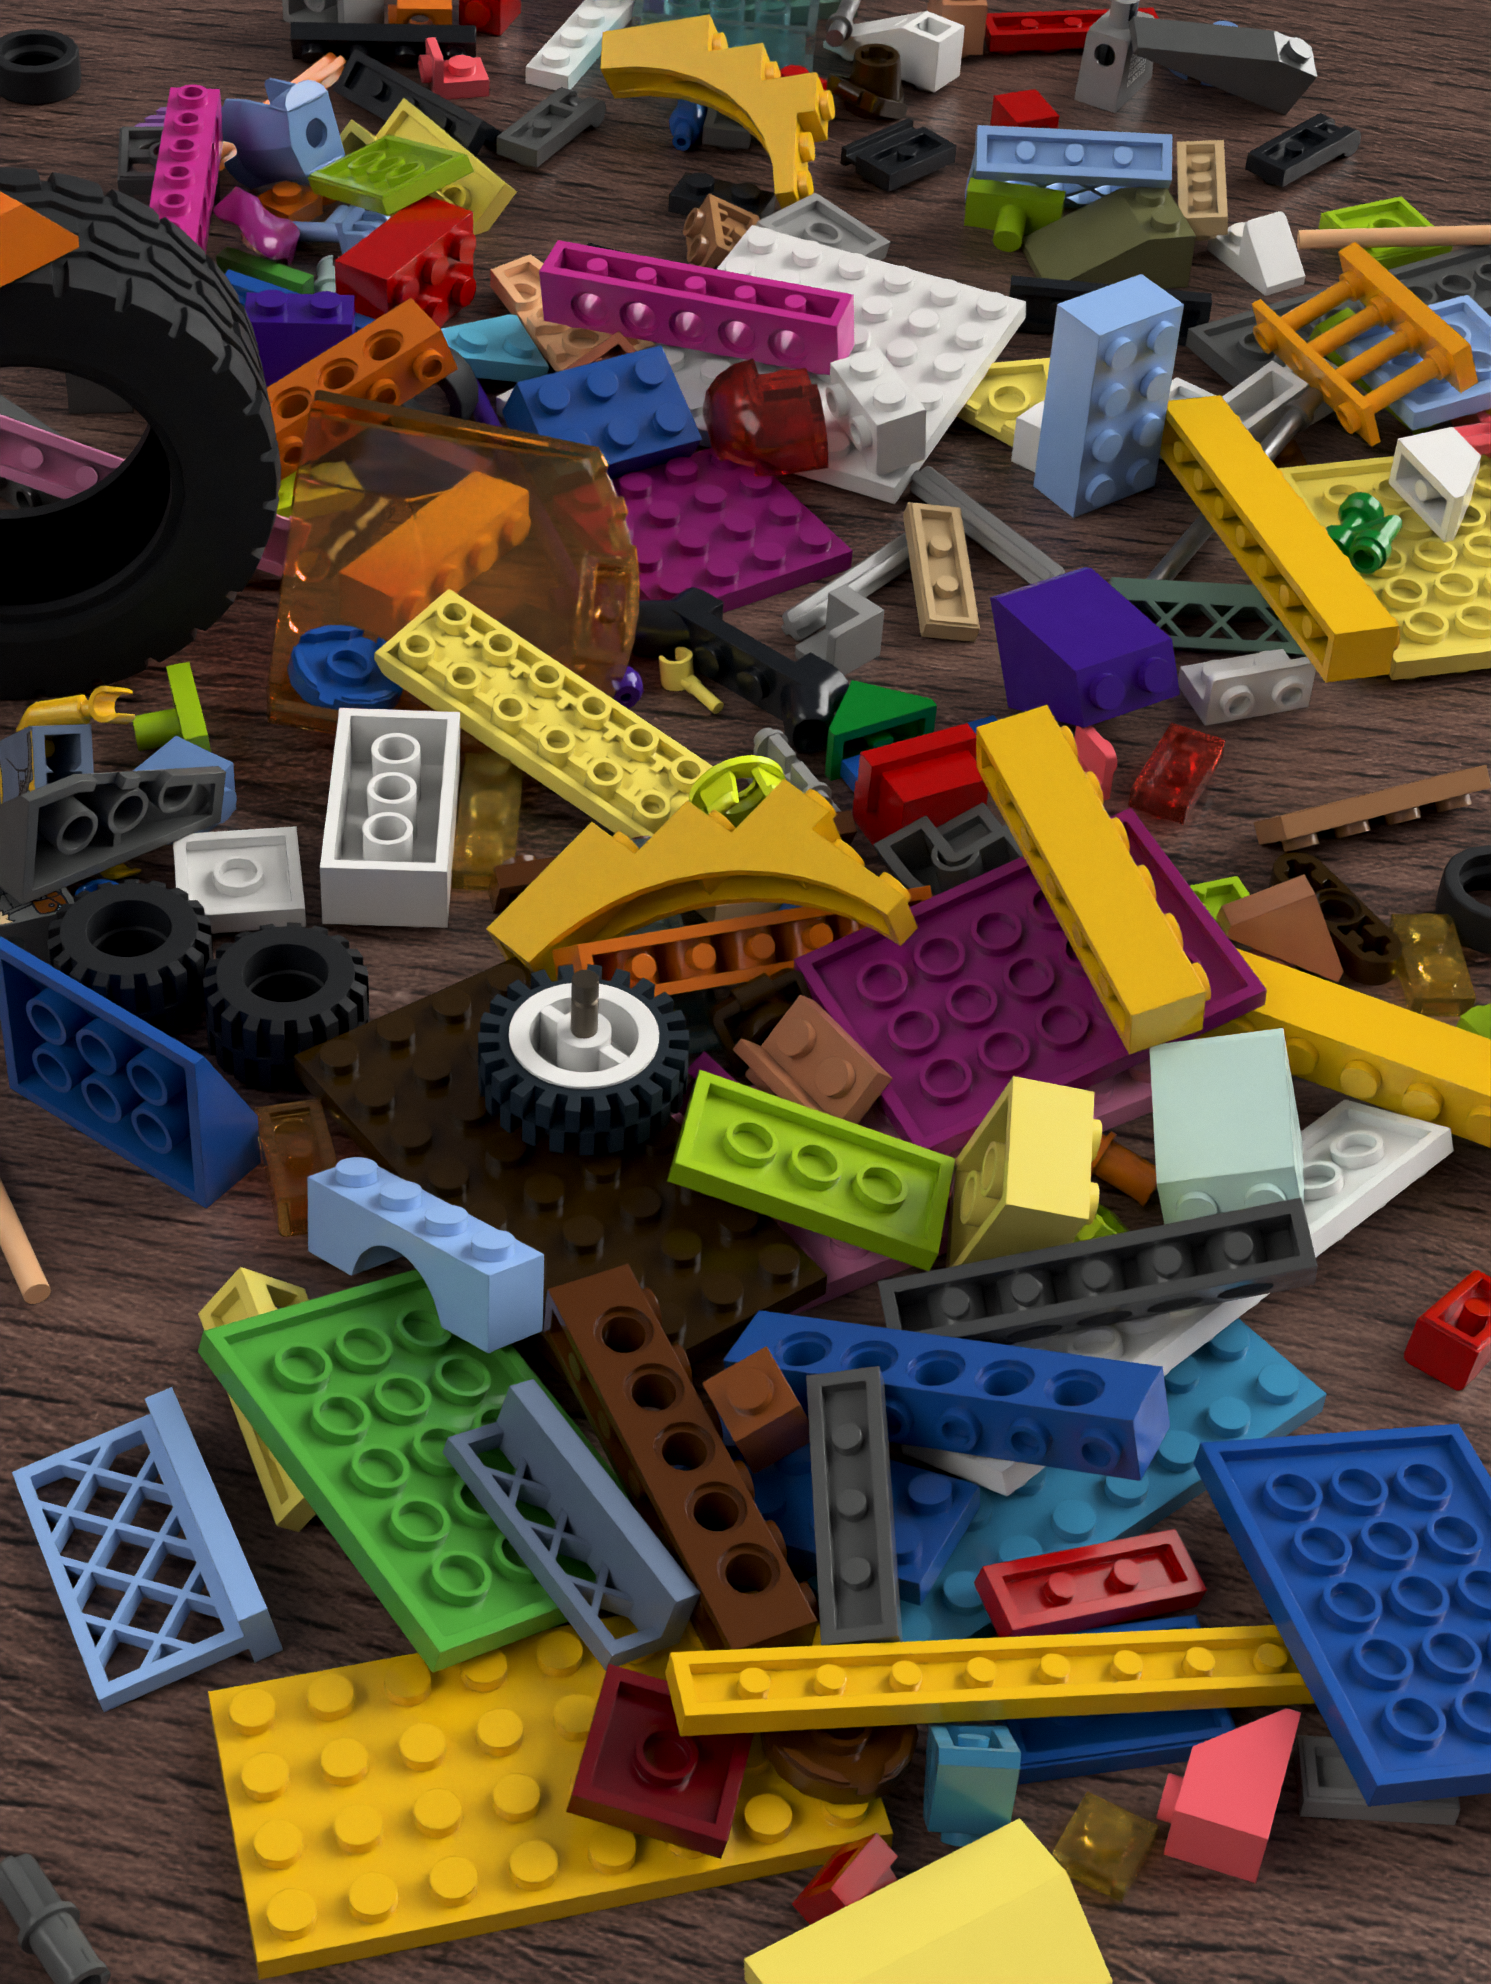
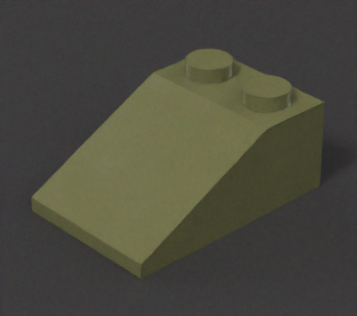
M1132 187L1119 188L1023 237L1020 248L1037 278L1114 284L1142 274L1160 288L1171 289L1188 287L1196 235L1167 188Z

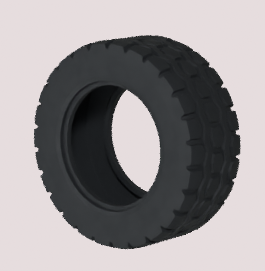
M0 167V192L33 209L74 233L79 238V248L0 287V368H44L90 380L121 397L148 422L142 437L130 455L117 469L89 489L52 504L17 510H0V700L33 699L36 690L44 689L49 698L91 690L92 680L98 678L106 685L129 678L147 670L148 658L151 657L159 663L193 642L197 635V629L206 631L219 620L234 603L237 592H242L253 576L269 540L279 503L278 492L281 485V464L271 406L252 324L245 308L239 302L238 294L216 263L207 254L205 255V251L166 217L159 220V215L152 208L117 190L111 189L103 196V190L98 183L76 176L52 172L47 181H40L36 169Z

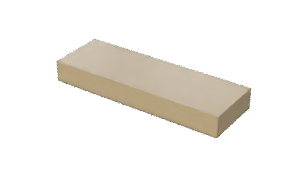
M908 502L903 519L921 637L975 642L980 625L961 509L959 507Z

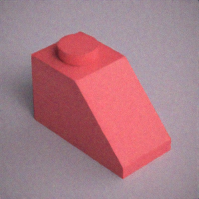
M1285 1708L1192 1747L1184 1777L1169 1773L1156 1819L1171 1823L1163 1855L1256 1883L1301 1712Z

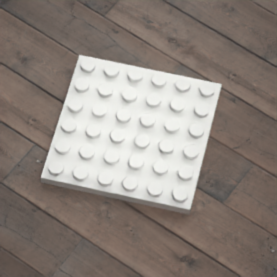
M751 225L717 268L723 271L854 294V347L849 356L879 347L926 409V459L987 374L991 364L996 361L1026 318V301ZM662 343L655 345H662L702 437L699 445L711 448L719 443L733 442L741 445L761 464L892 504L897 502L912 480L913 473L919 470L926 461L923 460L876 475L830 412L825 395L826 387L831 386L830 375L814 374L809 371L777 365H766L761 362L730 356H719L699 350L667 346Z

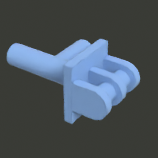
M340 205L325 222H292L300 229L299 242L340 243L343 255L391 218V216L373 211H365V209L353 205L349 207Z

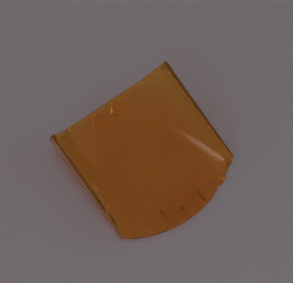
M323 390L315 391L309 409L294 482L266 688L267 723L336 735L339 710L313 706L304 701L291 686L287 668L293 647L299 643L300 637L308 630L322 626L345 625L364 630L362 637L370 639L375 643L378 637L388 642L448 589L613 699L616 690L611 680L622 681L634 644L639 614L640 582L636 545L631 544L630 533L625 519L628 515L624 497H618L612 481L606 472L609 464L599 447ZM404 689L399 703L391 709L435 711ZM460 728V754L507 760Z

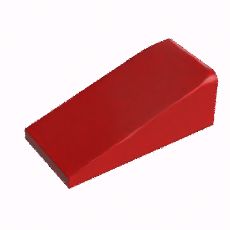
M1474 1270L1417 1319L1404 1351L1405 1361L1457 1391L1463 1390L1474 1380L1491 1360V1277L1479 1270Z

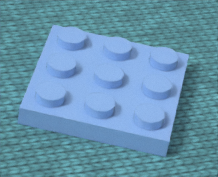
M1468 294L1427 306L1471 345L1478 383L1460 393L1444 378L1442 380L1433 378L1390 404L1389 407L1412 431L1491 409V317ZM1376 325L1335 351L1345 362H1348L1393 335L1394 332L1388 326L1380 327ZM1405 351L1368 373L1362 379L1374 390L1424 359L1416 352L1410 354Z

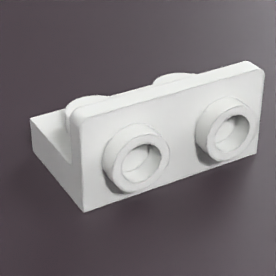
M1283 649L1180 666L1178 682L1179 688L1206 726L1307 708L1316 669L1307 657L1290 659Z

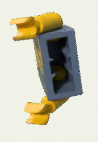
M99 686L91 693L89 700H87L85 695L81 694L39 701L28 706L16 728V733L0 740V804L73 774L94 773L90 719L93 718L100 723L120 725L131 723L135 719V714L116 713L115 702L120 695L133 694V691L128 688ZM121 863L99 873L109 880L136 875L141 872V869H130L124 863Z

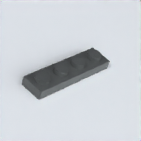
M874 1366L807 1375L821 1645L903 1642L885 1388L880 1367Z

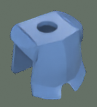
M275 78L267 79L264 84L269 105L247 99H226L221 109L223 141L233 143L237 154L226 161L224 166L238 182L250 189L286 180L302 186H311L308 181L309 174L345 157L328 91L322 84L316 81L304 80L296 84Z

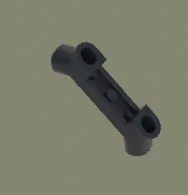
M696 587L686 588L670 600H635L628 606V650L635 657H675V648H688L693 654L695 670L783 721L784 733L788 738V745L793 751L805 754L817 753L827 749L829 727L849 687L848 680L834 665L811 652L794 662L723 621L724 602Z

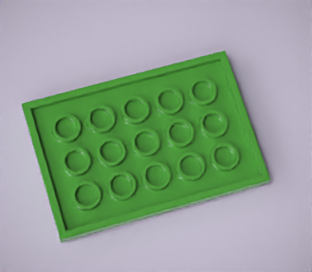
M417 1269L203 1331L198 1353L432 1673L568 1622L442 1453L448 1437L497 1422L509 1386L534 1379L628 1499L614 1471L512 1344L486 1353L442 1328L433 1297ZM500 1448L477 1454V1457L484 1466L514 1475L516 1469ZM516 1500L515 1507L525 1520L554 1529L556 1522L546 1509ZM557 1554L556 1561L566 1574L595 1583L597 1576L586 1562Z

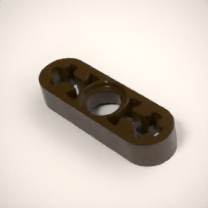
M1298 852L1286 853L1278 857L1273 864L1268 888L1305 874L1316 894L1322 914L1334 913L1349 920L1346 923H1334L1325 920L1343 971L1351 979L1365 985H1382L1390 982L1397 973L1402 953V943L1399 937L1319 859Z

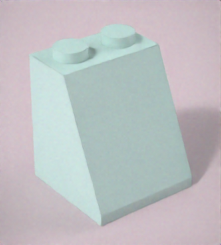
M1278 1028L1163 1043L1150 1047L1156 1181L1164 1224L1302 1197L1304 1205L1303 1142L1284 1029Z

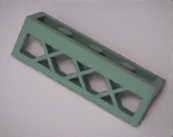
M1111 577L1108 582L1142 613L1153 614L1158 620L1156 625L1160 629L1164 626L1172 635L1168 636L1172 638L1174 650L1255 654L1262 651L1283 649L1290 657H1307L1289 632L1282 626V622L1255 585ZM1176 614L1207 616L1214 625L1201 637H1188L1171 619ZM1231 618L1263 619L1270 628L1257 640H1243L1226 622ZM1217 630H1220L1227 639L1210 637ZM1275 632L1283 642L1265 640Z

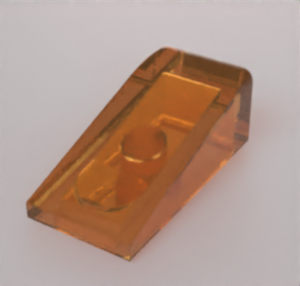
M321 1099L256 1107L254 1112L258 1116L259 1143L279 1235L290 1237L308 1234L307 1177L334 1168L337 1164Z

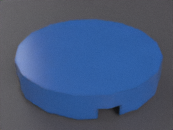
M326 625L308 630L300 637L299 643L293 647L287 671L291 686L304 701L322 712L338 716L339 708L391 710L399 703L403 688L388 679L374 660L375 652L387 641L378 637L375 643L370 639L362 637L364 630L353 626Z

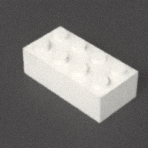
M339 708L320 862L322 924L448 928L460 779V712Z

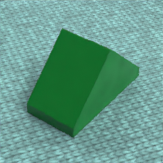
M852 680L829 727L825 765L826 777L830 781L841 778V762L843 759L860 755V752L934 732L937 711L936 703L931 698Z

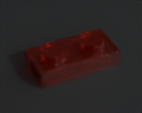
M1171 722L1131 787L1128 807L1152 814L1157 818L1167 819L1184 825L1223 758L1226 740Z

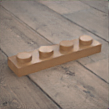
M1487 765L1467 768L1254 822L1259 845L1281 841L1284 852L1319 844L1317 836L1319 831L1333 828L1336 839L1370 831L1368 821L1370 818L1384 815L1386 825L1420 818L1419 806L1435 802L1437 812L1471 805L1469 793L1491 788V781Z

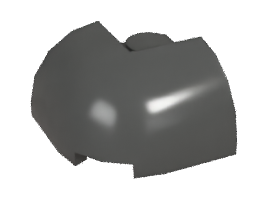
M984 802L937 828L925 815L873 844L877 855L884 865L906 889L930 885L932 897L1023 856L1007 824L1002 826Z

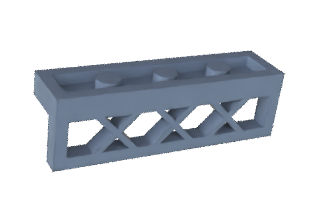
M534 1379L509 1386L497 1422L447 1438L442 1453L605 1671L608 1664L620 1666L679 1644L700 1596L699 1590ZM500 1448L516 1469L514 1475L484 1466L477 1457V1454ZM516 1500L546 1509L556 1522L554 1529L525 1520L515 1507ZM557 1554L586 1562L597 1576L595 1583L566 1574L556 1561ZM599 1608L628 1617L638 1632L615 1640L598 1617Z

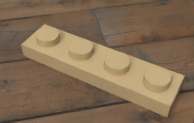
M1224 140L1177 142L1179 209L1195 233L1197 241L1211 240L1216 238L1217 235H1228Z

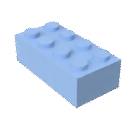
M1142 274L1057 304L1033 486L1073 518L1155 486L1184 304Z

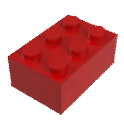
M426 196L406 206L335 260L336 293L339 295H354L355 312L374 319H378L412 298L436 325L441 328L444 323L473 301L476 292V281L473 278V254L476 248V237L473 234V211L431 196Z

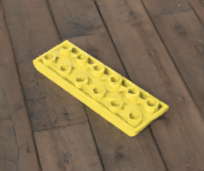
M450 589L445 591L375 652L374 660L388 679L435 711L460 712V728L612 832L620 831L630 839L639 836H653L687 800L689 801V793L696 780L713 767Z

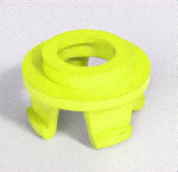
M756 755L735 757L725 760L704 772L692 786L689 793V802L707 815L712 810L718 811L737 827L786 778L782 768L770 758ZM754 778L746 789L738 793L736 779Z

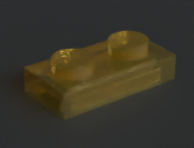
M1391 914L1388 927L1399 937L1402 943V953L1397 970L1408 1010L1424 1016L1460 1017L1473 1008L1476 996L1453 918L1448 914Z

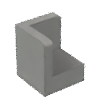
M847 585L839 586L828 593L825 629L797 644L795 657L799 660L811 652L834 665L843 675L850 673L880 656L884 610Z

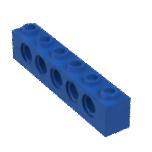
M762 1310L757 1312L723 1360L724 1367L727 1369L767 1346L807 1418V1375L879 1366L884 1379L888 1442L1137 1481L1142 1480L1170 1427L1162 1366Z

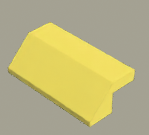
M405 98L402 99L376 136L352 119L340 134L345 156L386 135L468 155L474 172L428 196L473 211L474 235L487 232L517 193L515 189Z
M1020 1818L744 1959V1973L747 1984H1112L1113 1982L1066 1870Z

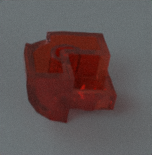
M754 358L733 364L716 376L705 393L703 418L713 451L720 462L730 459L735 463L754 467L755 476H777L829 468L828 441L822 401L817 384H811L806 368L782 369L773 373L758 374Z

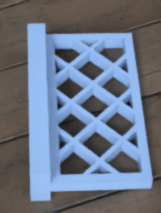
M977 125L975 152L965 187V203L970 177L1066 191L1064 207L1082 208L1119 188H1169L1172 181V134Z
M172 1387L144 1398L150 1414L12 1472L103 1712L247 1649L250 1650L254 1662L283 1650L266 1604ZM147 1443L150 1454L137 1477L109 1470L118 1454ZM158 1474L164 1485L154 1482ZM64 1477L81 1481L67 1507L40 1501L36 1489ZM99 1486L127 1493L113 1520L84 1513ZM144 1499L173 1506L159 1533L130 1525ZM48 1521L57 1523L53 1531H51ZM181 1528L187 1540L177 1538ZM74 1529L103 1536L88 1563L60 1555ZM121 1541L150 1549L135 1576L106 1568ZM167 1554L196 1561V1565L183 1589L153 1581ZM69 1577L79 1579L74 1589ZM97 1584L126 1592L111 1620L82 1612ZM204 1585H206L210 1597L200 1594ZM143 1597L173 1605L158 1634L128 1626ZM190 1611L219 1618L224 1628L223 1632L196 1644L176 1639ZM91 1634L101 1636L96 1646ZM119 1642L149 1650L139 1669L114 1680H108L104 1668Z

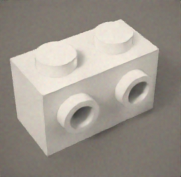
M877 347L865 352H859L831 362V386L826 387L825 391L828 407L876 475L926 460V409L880 348Z

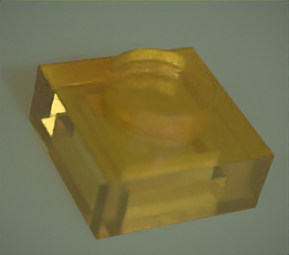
M1087 1791L1056 1844L1052 1856L1066 1870L1069 1877L1122 1903L1155 1844L1159 1826Z

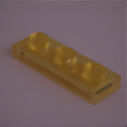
M495 752L465 753L451 870L452 889L488 890L494 866L501 865L505 860L517 855L524 771L511 763L508 758Z

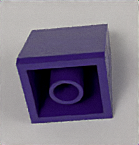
M265 290L260 293L247 292L245 310L255 334L266 387L274 384L355 333L354 295H339L331 291H321L315 294H289L279 290ZM355 434L310 463L344 460L347 464H353Z
M1083 567L990 597L1008 708L1025 712L1048 705L1055 720L1085 728L1180 695L1172 638L1092 568Z

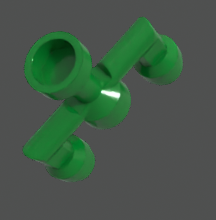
M1363 492L1352 493L1344 500L1338 510V518L1341 524L1327 526L1326 530L1341 552L1349 558L1355 570L1360 573L1371 574L1382 568L1391 556V543L1400 532L1403 523L1398 515L1384 517L1382 505L1372 495Z

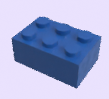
M662 345L517 382L502 410V414L542 506L552 504L553 498L575 492L583 487H591L621 477L626 473L662 465L676 457H691L702 441L700 432Z

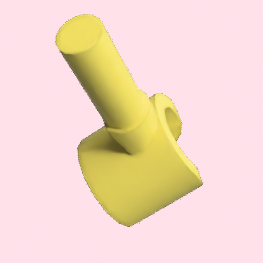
M685 647L675 648L676 661H669L665 657L659 656L660 679L664 689L669 691L686 690L713 714H717L723 709L724 703L701 684V681L694 675L693 654L691 650Z

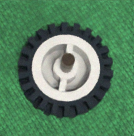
M587 964V970H579L575 973L573 965L558 966V981L551 982L546 971L543 969L531 973V990L518 979L507 986V998L499 994L494 997L490 1002V1013L484 1012L480 1020V1032H478V1088L480 1096H485V1108L491 1117L500 1114V1126L510 1134L522 1126V1141L532 1146H536L544 1134L549 1135V1151L564 1154L568 1139L579 1140V1155H594L595 1140L598 1139L605 1140L609 1153L624 1150V1133L626 1132L637 1145L650 1139V1125L661 1132L670 1124V1112L678 1114L683 1105V1094H686L690 1038L689 1030H685L686 1019L682 1011L677 1010L673 1012L674 1000L666 992L654 998L655 984L645 978H642L631 989L630 972L617 968L611 981L602 980L601 965Z

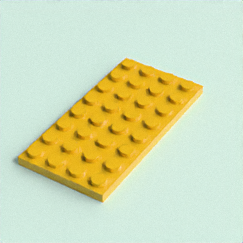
M754 1590V1591H749V1592H744V1593H745V1594H755V1593H758V1591ZM619 1615L600 1619L615 1640L638 1632L628 1617ZM689 1620L679 1644L620 1665L619 1667L667 1681L665 1672L670 1652L705 1651ZM571 1624L544 1630L432 1673L419 1653L208 1691L210 1714L259 1980L824 1865L843 1846L876 1832L891 1848L893 1831L881 1797L864 1804H831L802 1794L777 1774L763 1752L760 1732H754L728 1842L721 1859L566 1812L606 1673ZM820 1624L816 1626L812 1646H821Z

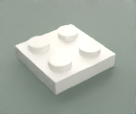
M297 826L193 833L173 841L176 888L178 887L187 892L189 900H198L204 907L205 916H208L210 919L212 934L260 930L259 926L272 923L275 927L287 926V922L301 923L302 927H306Z

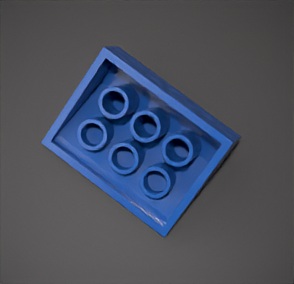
M0 936V1020L10 1089L206 1209L261 1163L257 1114L203 1055Z

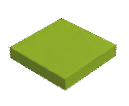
M1402 196L1321 213L1319 229L1433 226ZM1453 246L1363 249L1383 267L1390 270L1452 252Z

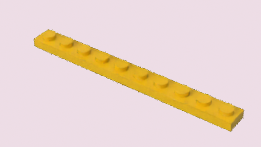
M1276 1625L670 1652L665 1672L680 1736L1315 1703Z

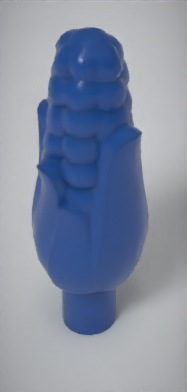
M678 99V104L669 117V128L673 136L672 143L676 149L681 151L687 150L691 144H694L702 136L708 107Z

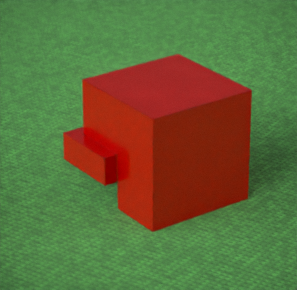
M968 723L860 752L852 816L855 823L872 845L925 815L937 828L982 802L987 806L989 790L976 768V733Z

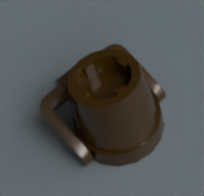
M877 43L860 46L855 50L850 76L835 73L828 74L827 90L843 99L847 111L853 115L871 120L902 119L905 116L907 104L903 103L904 91L901 82L900 54L895 48Z
M793 968L781 969L770 976L763 973L731 990L726 1000L710 1009L708 1013L709 1025L731 1069L738 1078L745 1074L749 1066L733 1050L735 1045L742 1038L761 1046L793 1004L778 990L793 983L798 995L812 999L803 973Z

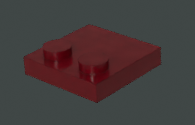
M608 1664L566 1812L721 1859L728 1842L754 1733L680 1736L667 1681Z

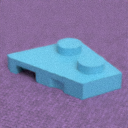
M509 314L441 329L448 346L459 352L472 368L475 378L520 382L547 375L548 364L517 315Z

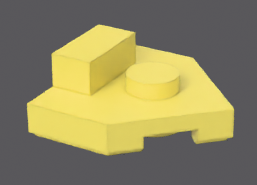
M1050 358L992 363L987 374L957 417L1013 447L1016 417L1045 400Z

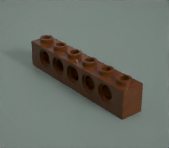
M629 1264L548 1289L543 1331L630 1503L699 1590L700 1596L689 1620L705 1651L812 1646L816 1626L820 1624L819 1606L816 1597L806 1582L797 1583L786 1562L787 1549L782 1533L773 1520L764 1521L754 1502L755 1491L750 1473L741 1460L733 1461L723 1443V1429L718 1413L711 1402H701L692 1385V1371L688 1357L678 1343L670 1344L662 1329L661 1310L652 1290L648 1287L641 1289ZM613 1350H624L630 1353H619ZM641 1407H654L660 1409V1411H649ZM672 1465H684L693 1470H678L673 1468ZM702 1525H716L725 1531H710L703 1528ZM739 1585L748 1586L758 1591V1593L745 1594L732 1587Z

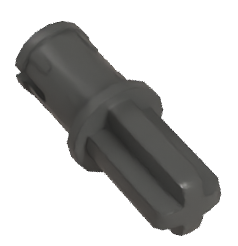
M25 1853L15 1858L12 1855L4 1858L0 1862V1900L20 1930L17 1939L22 1951L27 1954H35L55 1984H107L111 1973L105 1963L100 1961L88 1939L78 1926L80 1911L76 1905L70 1901H62L32 1855Z

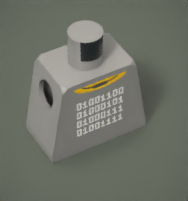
M1111 0V8L1089 28L1074 100L1116 113L1152 78L1153 62L1133 54L1129 21L1133 16L1154 18L1153 15L1138 11L1139 0Z

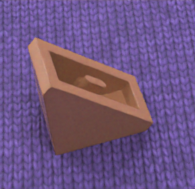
M1305 874L1221 906L1216 916L1223 932L1229 939L1336 982H1339L1344 972L1316 894Z

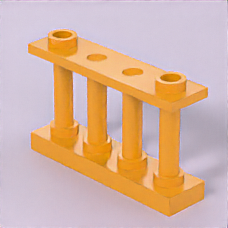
M1355 241L1338 251L1343 273L1339 275V282L1281 317L1261 299L1252 303L1257 323L1253 327V334L1265 353L1270 354L1273 352L1299 378L1309 383V387H1314L1322 393L1323 401L1336 412L1338 420L1348 433L1353 434L1357 432L1373 447L1381 442L1374 416L1375 413L1433 378L1438 380L1444 378L1460 393L1477 384L1478 379L1471 345ZM1349 299L1353 302L1359 300L1366 306L1363 310L1308 343L1296 333L1299 329ZM1376 325L1380 327L1388 326L1394 332L1393 335L1336 369L1323 359V357ZM1405 351L1410 354L1416 352L1424 359L1364 396L1351 385Z

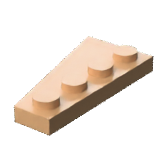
M529 254L490 269V287L512 315L518 316L536 347L555 372L564 370L613 335L544 321L539 270L544 263L533 255ZM625 337L636 351L655 347V344L651 341Z

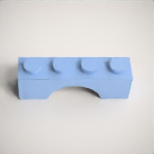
M346 1158L339 1161L334 1168L307 1177L308 1251L351 1276L402 1256L406 1257L418 1270L428 1286L438 1312L441 1327L486 1353L493 1352L543 1331V1253L516 1240L511 1233L498 1230L469 1215L464 1208L451 1205L422 1190L420 1185L405 1181L379 1167L375 1161L368 1158Z

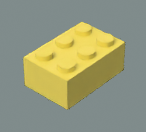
M1012 1077L955 1159L951 1182L946 1268L1073 1243L1075 1236L1085 1224H1092L1099 1204V1186L1097 1183L1091 1182V1161H1094L1098 1154L1102 1138V1123L1098 1119H1093L1095 1092L1021 1077Z

